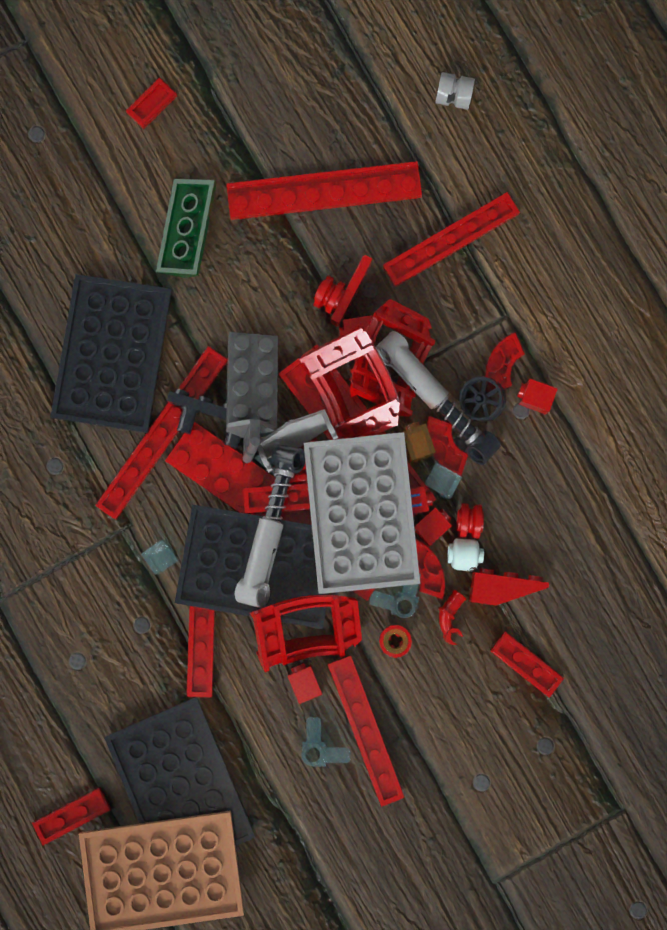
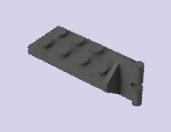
M229 332L226 432L244 438L243 461L250 463L260 445V437H266L277 430L278 336Z

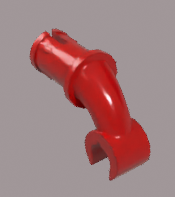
M456 590L452 591V594L442 607H438L439 624L443 632V639L451 645H457L451 640V633L455 632L458 636L463 637L462 632L457 628H453L452 625L455 613L463 602L466 601V598Z

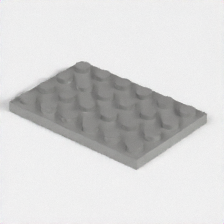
M404 432L304 443L319 594L420 584Z

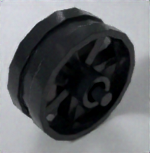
M487 377L470 379L464 384L459 397L460 406L465 415L479 421L496 419L505 409L507 400L502 385L494 379ZM483 381L482 390L479 392L473 385ZM490 382L496 388L486 394L487 384ZM471 389L475 394L474 398L467 399L468 392ZM496 393H499V403L492 401V396ZM475 402L477 405L471 412L467 403ZM490 404L497 406L495 412L491 415L488 408ZM481 406H483L486 417L476 416Z

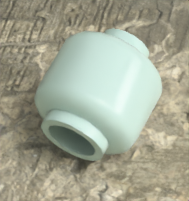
M456 538L453 544L449 543L447 562L451 563L453 569L475 571L478 563H483L484 549L479 548L477 540Z

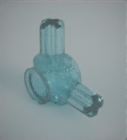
M419 584L404 585L402 592L396 593L395 596L374 591L370 596V605L391 610L392 615L401 618L411 617L418 610L420 597L416 596ZM405 599L411 602L412 610L410 613L401 611L400 603L402 600Z
M318 717L307 718L306 742H302L301 753L304 763L312 767H326V763H349L351 757L350 748L326 747L325 742H321V719ZM311 748H317L320 751V758L316 762H310L307 759V752Z

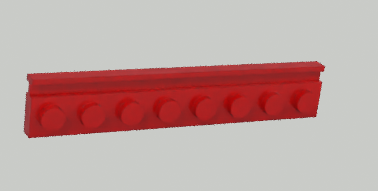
M418 161L226 183L231 220L422 198Z

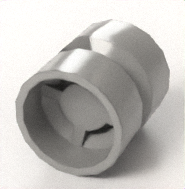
M442 72L435 103L446 106L454 103L456 108L468 110L475 78L461 76L459 79H456L455 74Z

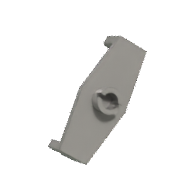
M325 409L295 420H289V422H285L283 426L260 440L258 452L268 472L273 471L269 458L277 445L299 448L327 429L334 440L338 438Z

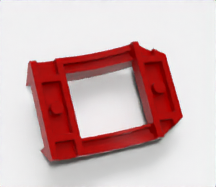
M392 299L387 300L374 312L366 328L368 336L374 344L383 324L413 339L414 341L409 350L424 365L431 347L435 345V340L431 338L429 332L432 329L429 318ZM362 355L355 359L350 384L351 397L358 395L373 403L380 404L386 401L375 374L367 370L368 360L365 355ZM399 376L397 384L393 383L400 401L399 416L409 417L413 412L410 408L416 393Z
M355 326L353 330L317 348L313 347L300 357L299 360L306 365L311 373L310 377L326 404L336 432H340L348 438L374 436L399 424L400 401L379 352L363 326ZM365 355L381 386L386 401L350 417L343 397L330 371Z
M339 595L303 596L284 600L249 613L254 621L258 645L256 654L264 672H268L269 667L280 663L284 666L310 657L339 655L342 658L345 656V651L352 644L355 647L362 640L359 608L356 598ZM331 607L334 635H317L284 641L281 615L307 608Z

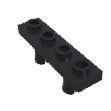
M175 389V392H169L167 403L180 406L182 409L177 431L191 434L196 415L199 413L226 420L227 403H223L221 407L213 404L214 400L207 397L191 398L189 397L190 393L184 390ZM227 432L224 445L238 448L241 437Z

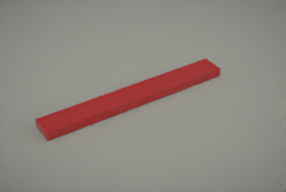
M208 346L178 389L189 392V397L199 399V396L204 397L228 363V359ZM167 403L150 427L148 433L145 434L95 505L113 519H118L178 434L177 427L182 413L180 406Z

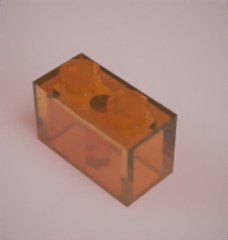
M415 422L405 426L403 432L408 463L412 464L432 457L436 451L426 424L419 425V422Z

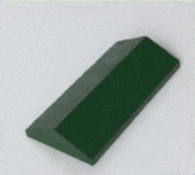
M174 179L156 268L157 273L182 278L199 276L217 181Z

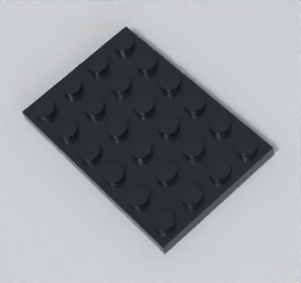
M75 274L50 418L148 433L172 289Z
M192 504L174 603L251 616L249 613L262 609L239 603L235 598V589L238 582L244 578L259 519H263L262 516ZM279 520L283 524V529L268 582L270 597L264 607L297 597L329 595V593L319 594L312 525ZM314 607L281 615V622L323 629L327 607Z
M198 697L104 737L140 824L231 811L235 845L237 846L256 837Z

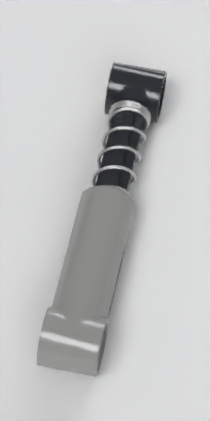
M390 332L376 346L384 364L391 366L430 409L437 408V412L440 411L444 415V420H448L453 425L452 428H456L460 433V437L463 436L465 438L468 456L477 464L484 465L501 447L497 437L489 431H480L478 427H474L470 423L471 420L463 416V411H459L455 407V402L451 403L447 396L449 392L408 349L409 346L406 339L398 332Z
M277 445L273 449L271 464L276 470L274 474L276 479L274 484L271 485L273 489L272 494L268 496L270 499L269 505L265 507L267 510L266 516L262 517L263 519H259L244 578L238 582L235 589V598L239 603L263 608L269 600L270 587L268 582L283 529V524L279 520L283 519L281 517L282 509L286 508L284 502L285 498L288 497V487L291 486L290 479L293 478L294 474L301 472L305 465V452L302 448Z

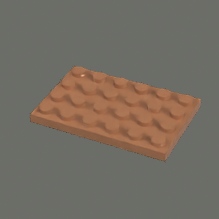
M231 811L79 833L90 930H146L244 916Z

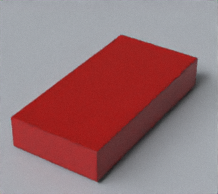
M159 77L126 112L138 125L145 129L177 97V93Z

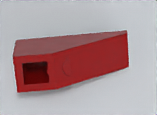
M479 568V573H472L469 602L499 605L549 588V583L543 582V577L528 575V580L519 579L518 573L504 572L503 576L494 575V570Z

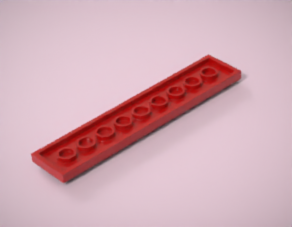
M194 422L191 434H183L165 461L239 513H245L243 488L269 487L274 484L276 478L252 461L245 463L241 453L230 446L224 445L225 442ZM310 509L282 511L281 513L283 519L280 520L312 525ZM255 513L251 515L264 517L266 516V513ZM375 589L355 590L353 592L367 601Z

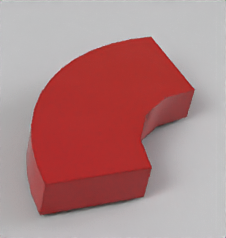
M516 332L499 342L492 351L486 365L485 377L499 382L504 389L512 386L510 378L512 366L516 360L525 355ZM490 382L487 384V392L489 393L496 388Z
M429 416L426 436L431 454L444 470L461 478L468 454L460 450L454 443L451 423Z
M416 539L420 576L419 592L443 599L445 578L441 564L435 553L423 542Z

